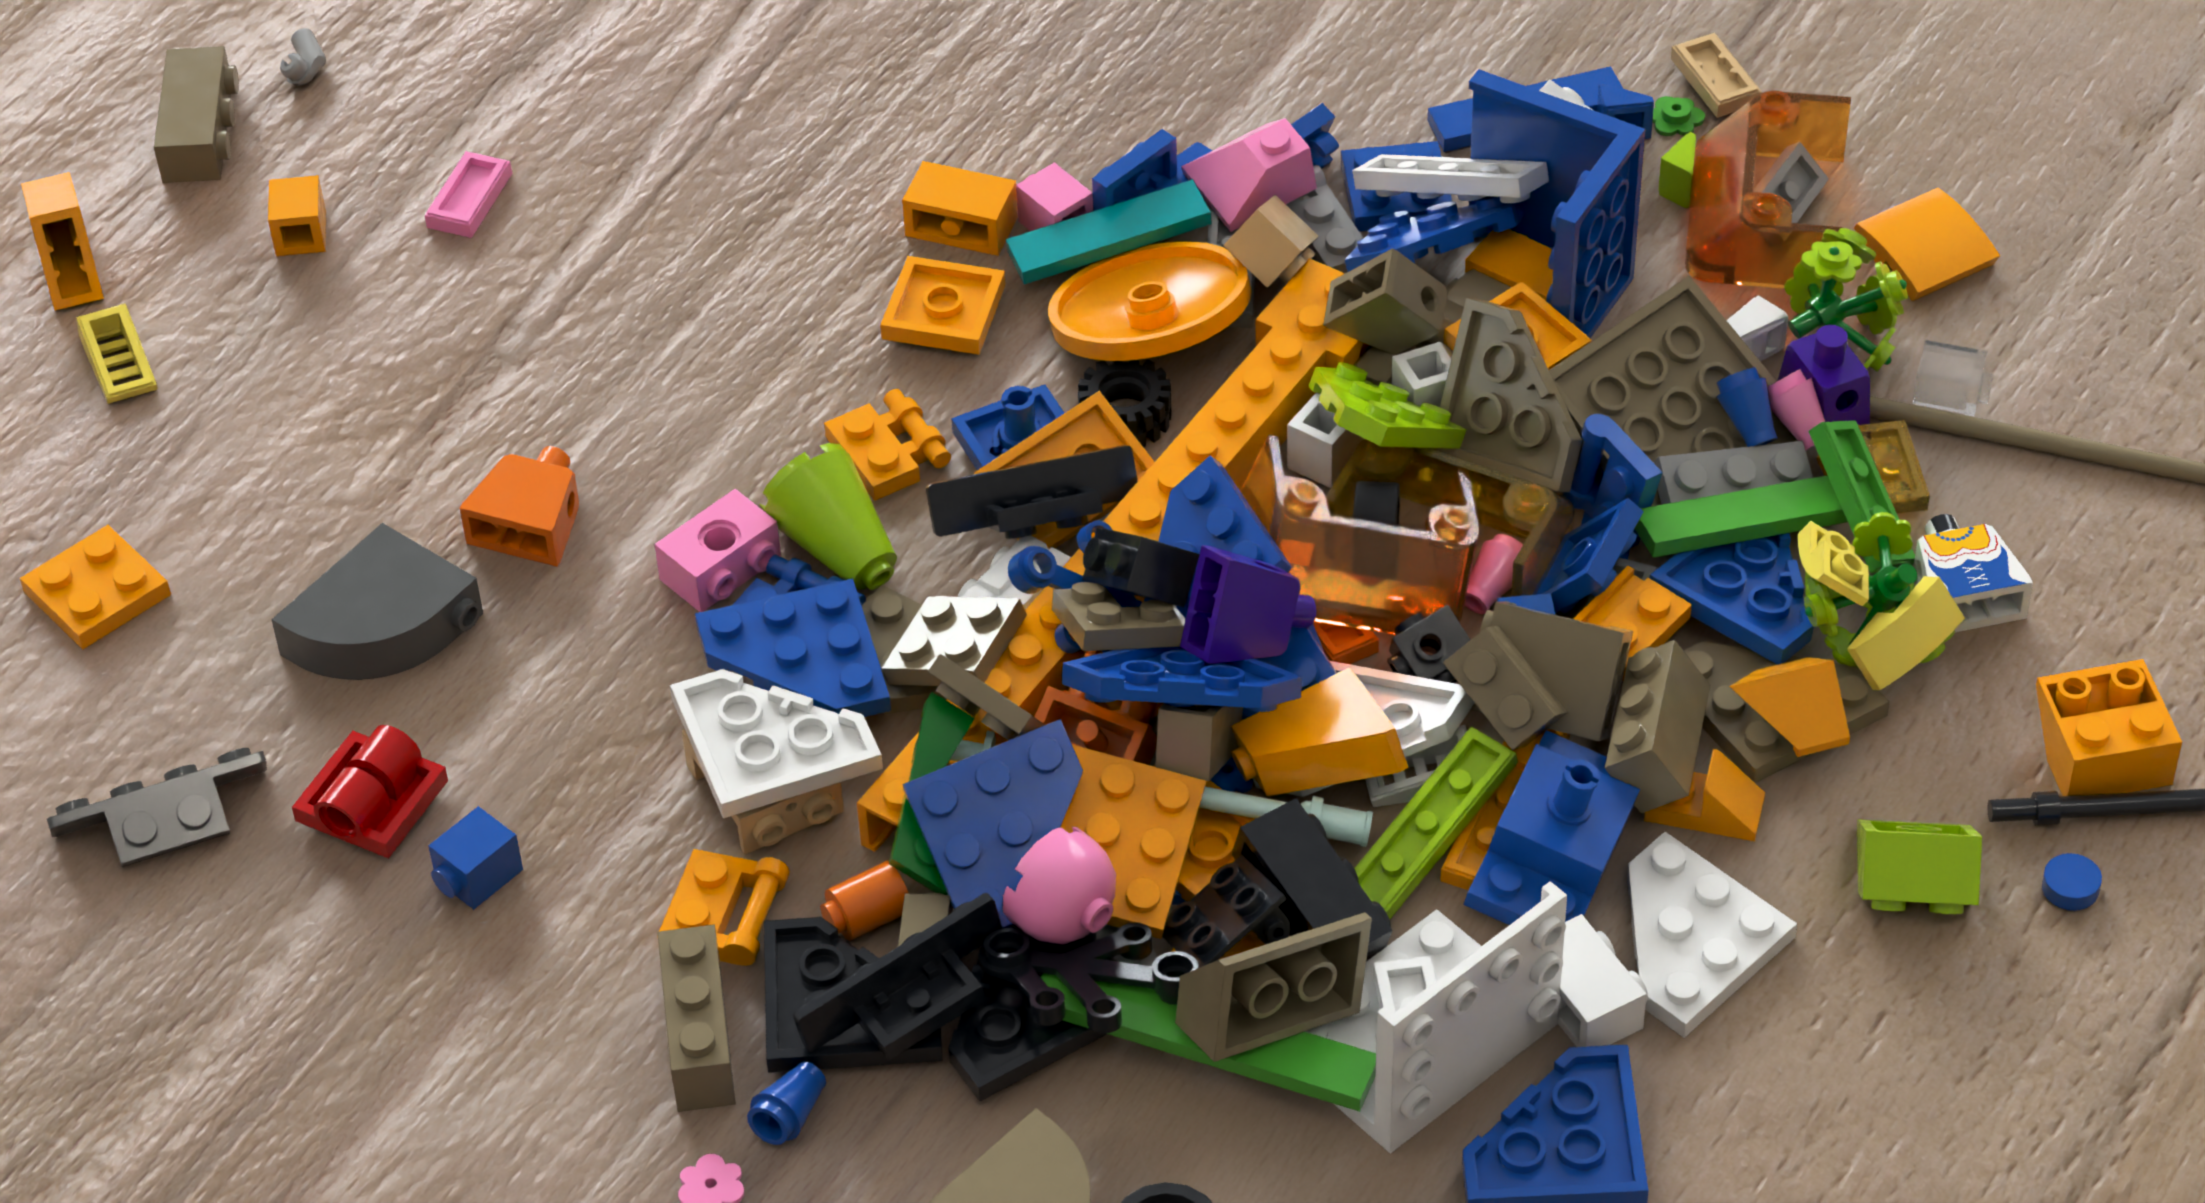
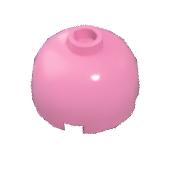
M1072 826V833H1068L1060 827L1038 840L1021 858L1015 868L1017 872L1023 875L1016 891H1013L1008 886L1005 889L1003 895L1004 914L1010 922L1024 933L1039 941L1066 944L1078 940L1090 932L1095 933L1101 930L1112 916V903L1116 890L1115 869L1106 851L1078 827Z

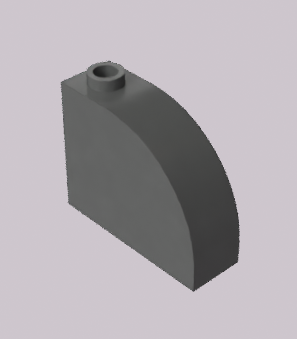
M382 523L271 620L279 653L282 657L318 675L337 679L363 680L394 675L426 662L446 648L461 633L471 629L479 617L483 615V608L476 577Z

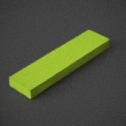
M1472 726L1354 868L1361 888L1371 901L1378 902L1384 908L1389 920L1518 763L1516 752Z

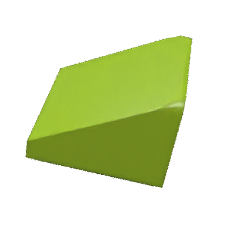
M1692 132L1682 137L1662 156L1660 164L1659 195L1684 208H1689L1691 201L1696 134Z

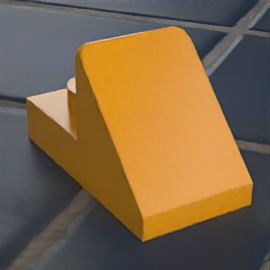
M1713 749L1708 773L1693 772L1689 796L1645 812L1644 821L1755 842L1765 800V792L1721 751Z

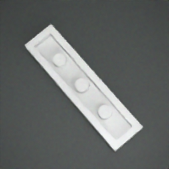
M1381 154L1352 170L1355 189L1376 190V194L1381 197L1395 196L1403 192H1417V197L1421 199L1455 194L1458 195V199L1461 201H1474L1486 196L1500 197L1502 203H1517L1529 199L1530 192L1549 182L1546 162Z

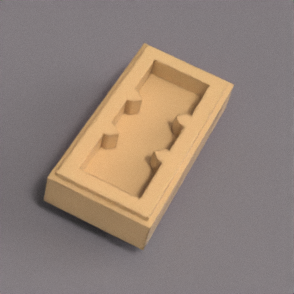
M1715 33L1672 46L1671 60L1717 118L1760 104L1761 90Z

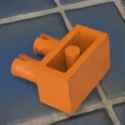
M1084 651V657L1098 654V651ZM1048 686L1035 714V718L1045 725L1061 719L1072 745L1146 765L1150 764L1156 751L1157 736L1152 730L1149 721L1158 702L1123 700L1119 710H1109L1100 706L1099 702L1087 700L1084 697V692L1071 687L1069 691H1060Z

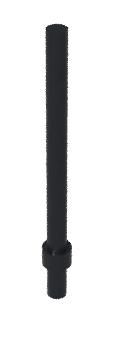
M2205 789L2059 796L2057 791L2033 792L2031 798L1988 800L1987 811L1990 822L2033 820L2034 825L2059 824L2061 818L2205 811Z

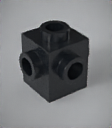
M1449 605L1426 618L1422 612L1416 613L1395 627L1394 631L1397 635L1392 638L1389 649L1392 656L1387 658L1392 672L1455 684L1458 682L1443 662L1471 639ZM1425 651H1426V652H1430V653H1432L1433 655H1428V654H1426V653H1424V652H1425Z

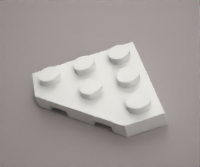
M1330 661L1337 673L1349 667L1353 670L1394 725L1405 757L1450 740L1474 705V701L1460 684ZM1252 778L1253 781H1254L1255 787H1256V788H1261V787L1259 786V784L1257 783V781H1256L1254 778ZM1332 785L1286 794L1304 797Z
M724 669L670 685L672 701L723 818L883 769L882 754L862 714L844 708L840 714L814 706L813 698L773 685L767 691L744 683L742 675Z
M1667 832L1661 834L1628 863L1627 883L1631 900L1634 953L1637 960L1638 975L1643 980L1648 992L1645 1010L1685 1038L1795 938L1797 923Z

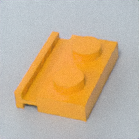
M1627 566L1616 576L1604 592L1596 596L1573 618L1604 627L1614 626L1633 631L1628 658L1633 657L1644 648H1655L1663 645L1690 619L1692 607L1691 603L1650 578L1644 581L1635 576V569Z

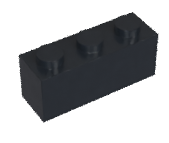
M1297 798L1240 827L1232 856L1236 860L1242 854L1285 895L1287 899L1278 907L1290 922V936L1365 912L1372 918L1366 962L1387 947L1393 930L1391 929L1386 911L1378 902L1369 899L1359 885L1358 876L1352 864L1346 858L1337 855L1327 841L1326 832L1319 819L1311 813L1308 814Z

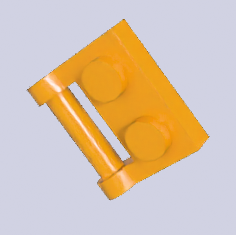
M693 849L659 932L715 924L720 961L742 966L752 965L760 950V943L757 939L776 892L784 889L790 874L789 867L781 860L773 857H765L759 861H753ZM743 886L754 888L737 931L725 935V930Z

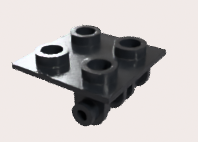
M1241 854L1234 862L1219 868L1212 876L1210 883L1190 901L1179 904L1171 911L1162 937L1175 951L1185 952L1195 957L1200 968L1220 959L1250 931H1253L1264 944L1287 938L1290 931V922L1278 907L1287 898Z

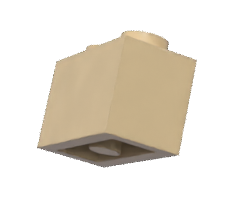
M1274 195L1261 205L1223 246L1268 288L1278 278L1286 284L1307 260L1315 255L1309 246L1318 238V235L1281 199Z

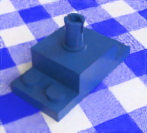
M1546 730L1539 745H1535L1497 824L1488 851L1469 888L1463 905L1511 925L1541 902L1542 887L1551 881L1567 894L1565 922L1581 914L1585 916L1635 807L1634 804L1640 789L1611 777L1605 769L1607 756Z

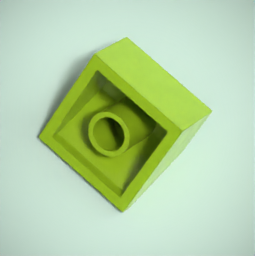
M1857 819L1858 893L1863 900H1872L1871 908L1876 910L1905 911L1906 902L1929 903V911L1933 913L1963 914L1964 905H1979L1982 836L1971 825Z

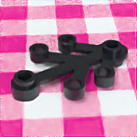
M1142 923L1125 924L1119 928L1118 932L1098 940L1096 932H1090L1085 937L1066 944L1039 941L1032 936L1028 937L1021 930L1002 928L991 932L985 937L983 946L978 954L979 966L984 973L999 980H1012L1030 1000V1014L1035 1023L1045 1026L1055 1025L1061 1022L1066 1015L1063 992L1057 988L1048 987L1038 975V973L1056 975L1086 1008L1087 1026L1093 1032L1100 1034L1112 1033L1121 1027L1122 1010L1120 1001L1113 996L1107 995L1095 981L1151 988L1155 990L1162 1001L1177 1005L1180 976L1199 968L1195 957L1180 951L1167 952L1158 956L1153 961L1152 966L1107 960L1117 955H1121L1128 960H1140L1151 954L1152 932L1147 925ZM1062 946L1069 950L1063 954L1051 952Z

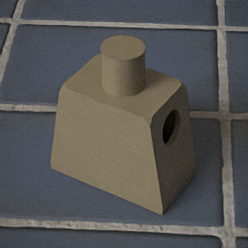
M1392 248L1331 281L1323 325L1390 354H1399L1423 341L1429 344L1443 343L1444 329L1454 322L1444 317L1448 293L1445 285Z

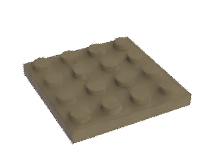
M1687 276L1549 370L1582 439V446L1584 444L1582 430L1586 418L1593 414H1603L1610 417L1652 462L1660 456L1747 447L1743 437L1716 398L1720 394L1716 383L1727 376L1756 367L1760 378H1766L1767 387L1777 382L1690 276ZM1771 411L1778 439L1768 444L1798 441ZM1605 450L1599 464L1603 471H1605L1609 455ZM1658 489L1652 506L1662 505Z

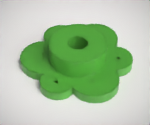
M1664 96L1658 98L1655 102L1652 123H1655V130L1660 135L1672 136L1678 133L1685 136L1689 132L1693 133L1694 127L1702 125L1705 121V113L1701 109L1694 107V102L1689 98Z

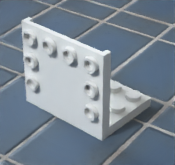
M1551 881L1542 887L1540 903L1483 946L1478 944L1436 909L1366 962L1360 1013L1304 1031L1376 1053L1375 1079L1360 1112L1334 1105L1390 1154L1558 1024L1567 894ZM1431 956L1437 981L1396 1012H1393L1386 1005L1380 1009L1373 978L1374 963Z

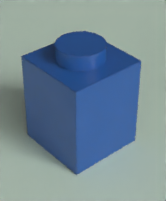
M479 806L428 845L433 865L431 877L435 885L447 897L453 898L456 896L473 910L523 870L517 835Z

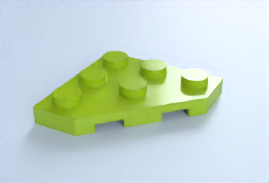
M1338 362L1337 368L1315 367L1309 388L1312 392L1320 394L1319 401L1327 411L1335 413L1333 420L1338 426L1381 447L1460 449L1467 429L1449 421L1452 415L1449 411L1429 403H1422L1420 407L1407 400L1409 396L1408 391L1385 382H1380L1379 386L1366 380L1368 372L1349 363Z

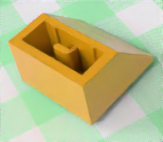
M2144 659L2037 677L2036 689L2047 762L2062 796L2128 793L2173 785L2182 740Z

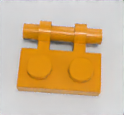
M892 389L884 396L883 401L888 407L889 412L880 416L871 404L868 403L824 422L825 437L830 443L840 444L850 454L867 492L874 501L919 482V464L929 460L935 468H943L951 460V454L945 448L946 441L936 427L926 424L923 420V411L917 402L910 397H905L899 389ZM907 432L912 440L901 444L896 436Z

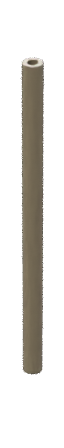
M1870 396V417L2205 485V463Z

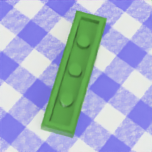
M1825 475L1640 508L1644 512L1634 529L1652 557H1659L1801 531L1810 521L1820 527L1846 523L1848 521L1829 477Z

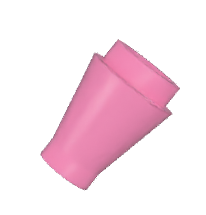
M1801 369L1767 388L1771 411L1798 441H1803L1804 448L1807 450L1814 446L1809 430L1819 423L1825 422L1812 378L1806 380Z
M1497 534L1492 540L1485 541L1466 587L1460 594L1462 603L1475 613L1485 614L1497 601V598H1501L1527 575V564L1531 559L1527 548L1515 538L1505 534Z

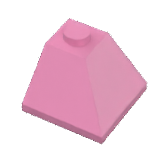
M1286 118L1267 123L1181 166L1183 174L1188 180H1194L1203 199L1230 232L1240 228L1261 205L1274 195L1285 204H1288L1317 189L1310 147Z

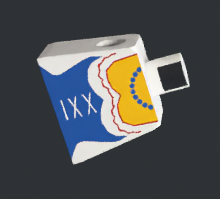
M1940 514L1930 519L1925 526L1927 535L1917 540L1913 566L1918 574L1915 586L1924 576L1941 578L1965 617L1955 629V632L2026 619L2033 585L2032 579L1995 529L1987 524L1959 528L1955 518L1950 514Z

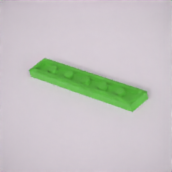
M1043 973L1041 978L1046 985L1059 989L1065 996L1066 1015L1063 1020L1089 1028L1087 1026L1086 1008L1056 975ZM1095 981L1107 995L1117 998L1121 1003L1122 1025L1118 1030L1107 1033L1109 1035L1359 1112L1375 1079L1376 1053L1308 1032H1301L1214 1062L1175 1023L1177 1005L1162 1001L1154 989Z

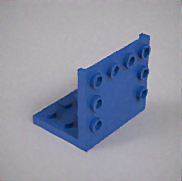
M1478 69L1469 81V89L1473 90L1470 159L1546 162L1549 182L1530 192V198L1523 201L1526 215L1517 226L1510 228V230L1525 235L1552 249L1548 267L1553 270V281L1549 288L1546 302L1591 338L1634 279L1645 129ZM1475 200L1469 201V206L1476 204ZM1486 226L1487 232L1479 237L1486 238L1493 230V226Z

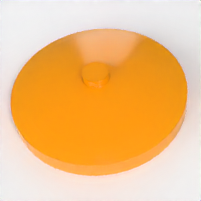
M1202 242L1158 243L1099 260L1072 275L1053 294L1048 306V317L1054 339L1063 349L1072 354L1102 361L1140 360L1183 350L1221 332L1244 312L1251 299L1252 290L1247 268L1226 248Z

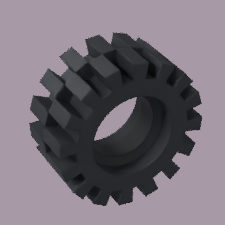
M1147 359L1143 365H1139V360H1129V362L1112 361V364L1108 365L1106 361L1100 360L1096 362V371L1089 367L1084 372V379L1080 378L1078 384V404L1098 391L1102 393L1109 403L1118 399H1134L1140 401V403L1128 407L1111 406L1140 444L1146 447L1147 437L1155 443L1160 439V431L1167 432L1169 420L1172 417L1170 379H1166V372L1161 367L1155 370V362Z

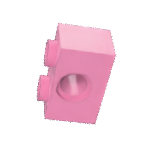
M736 489L654 544L660 581L699 612H704L716 602L726 599L736 588L759 572L766 571L767 563L773 555L776 554L781 557L777 521Z

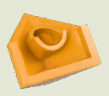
M1805 657L1757 669L1729 686L1793 745V750L1797 757L1848 745L1850 742V733L1834 660Z

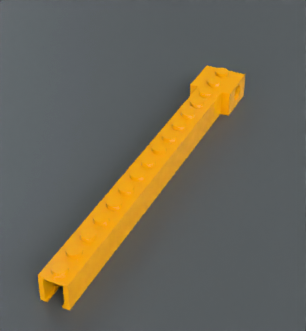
M1310 258L1255 319L1256 347L1104 519V522L1113 531L1159 541L1170 491L1210 455L1223 465L1240 492L1244 490L1287 439V424L1316 393L1312 392L1309 388L1315 367L1337 368L1338 362L1354 365L1370 346L1323 325L1330 283L1345 273ZM1094 532L1091 534V538L1095 536ZM1080 548L1063 567L1083 576L1085 571L1083 565L1084 553ZM1049 586L1045 587L1025 610L1027 616L985 681V684L1034 717L1048 686L1060 691H1069L1070 687L1062 684L1063 662L1084 657L1083 650L1073 654L1066 653L1058 647L1055 641V630L1061 624V621L1052 611L1054 588ZM1135 596L1137 600L1144 602L1145 598ZM948 699L946 700V701L950 702L951 704H953L954 706H956V707H958L959 709H961L959 706H957L956 704H954V703L951 702L950 700H948ZM982 708L974 717V721L962 740L984 744L987 730L994 731L981 722L987 714ZM919 732L857 802L861 845L874 852L898 825L905 795L903 784L909 780L912 756ZM995 732V746L1008 741ZM949 760L947 766L958 761Z

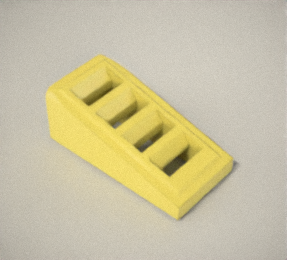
M126 303L76 317L79 337L108 404L157 390L155 378ZM119 335H122L123 337L122 339L101 345H98L97 343L98 341H102ZM125 348L129 350V352L104 359L102 356ZM132 361L135 364L134 366L113 372H108L107 368ZM138 374L141 379L116 386L112 383Z

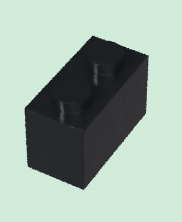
M1097 527L1095 536L1088 542L1084 551L1083 565L1085 571L1082 580L1135 596L1159 600L1185 608L1200 554L1145 537Z

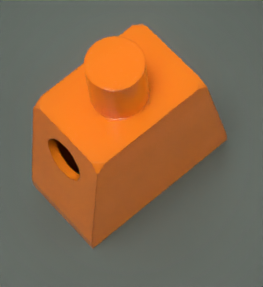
M554 446L543 448L537 460L514 454L503 456L460 506L466 544L558 567L579 509L575 473L569 469L571 464L569 456L563 450Z

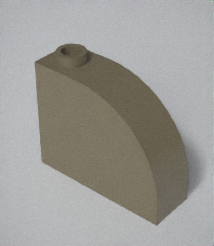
M1035 1108L928 1203H1091V1190L1086 1164L1073 1140L1059 1125Z

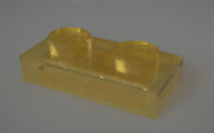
M1905 420L1858 425L1896 513L1928 510L1930 494Z

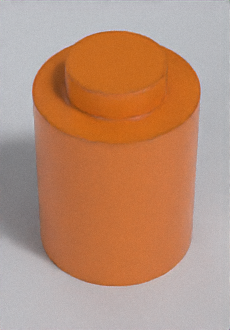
M884 861L826 889V902L820 905L823 919L838 929V934L841 933L845 939L852 941L901 917L905 893L909 892L897 869L889 865V861Z

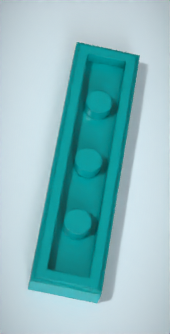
M1192 179L1006 239L1007 252L1025 285L1211 225V212Z

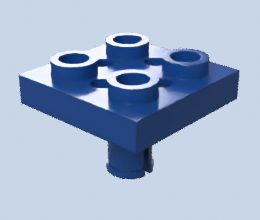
M1045 384L1033 389L1025 386H1014L1004 391L1000 401L951 418L952 433L976 470H979L999 457L1000 453L1002 455L1063 415L1064 411Z

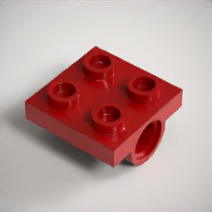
M380 725L376 727L369 737L352 730L292 806L295 821L389 859L448 782L446 767L422 758L417 744L406 733L395 727Z

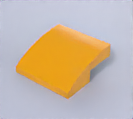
M1935 188L1863 220L1854 226V230L1866 238V246L1876 252L1875 263L1881 261L1883 264L1889 265L1892 271L1898 270L1902 279L1907 282L1906 289L1911 301H1915L1994 265L2000 257L1992 242L1974 219L1940 188Z

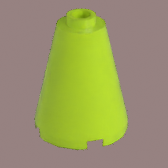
M826 443L819 445L825 453L810 459L806 452L798 455L780 469L766 485L763 494L768 499L766 506L759 504V508L777 521L778 530L843 580L853 578L856 589L869 588L874 590L884 585L894 574L893 567L896 563L897 555L850 454L840 444Z

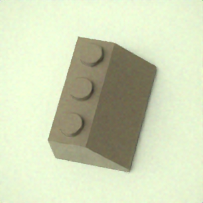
M1364 912L1214 961L1181 975L1175 1023L1216 1062L1360 1013L1372 918Z

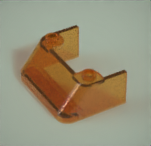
M1776 90L1764 92L1755 96L1697 141L1685 256V268L1693 278L1709 283L1784 289L1785 281L1794 277V267L1801 261L1802 254L1810 251L1813 243L1822 242L1821 239L1825 229L1838 232L1840 228H1843L1792 223V207L1790 203L1783 197L1773 193L1753 192L1756 156L1779 157L1787 146L1799 141L1814 160L1844 162L1851 97L1781 92Z
M1273 435L1267 436L1240 492L1293 567L1288 573L1299 578L1301 584L1299 594L1313 597L1316 604L1314 622L1397 635L1394 631L1395 627L1407 618L1419 612H1422L1426 618L1446 605H1449L1458 621H1461L1479 536L1478 520L1469 471L1467 469H1457L1441 501L1429 512L1425 520L1426 531L1330 515L1327 498L1315 483L1307 479L1284 476L1279 438Z

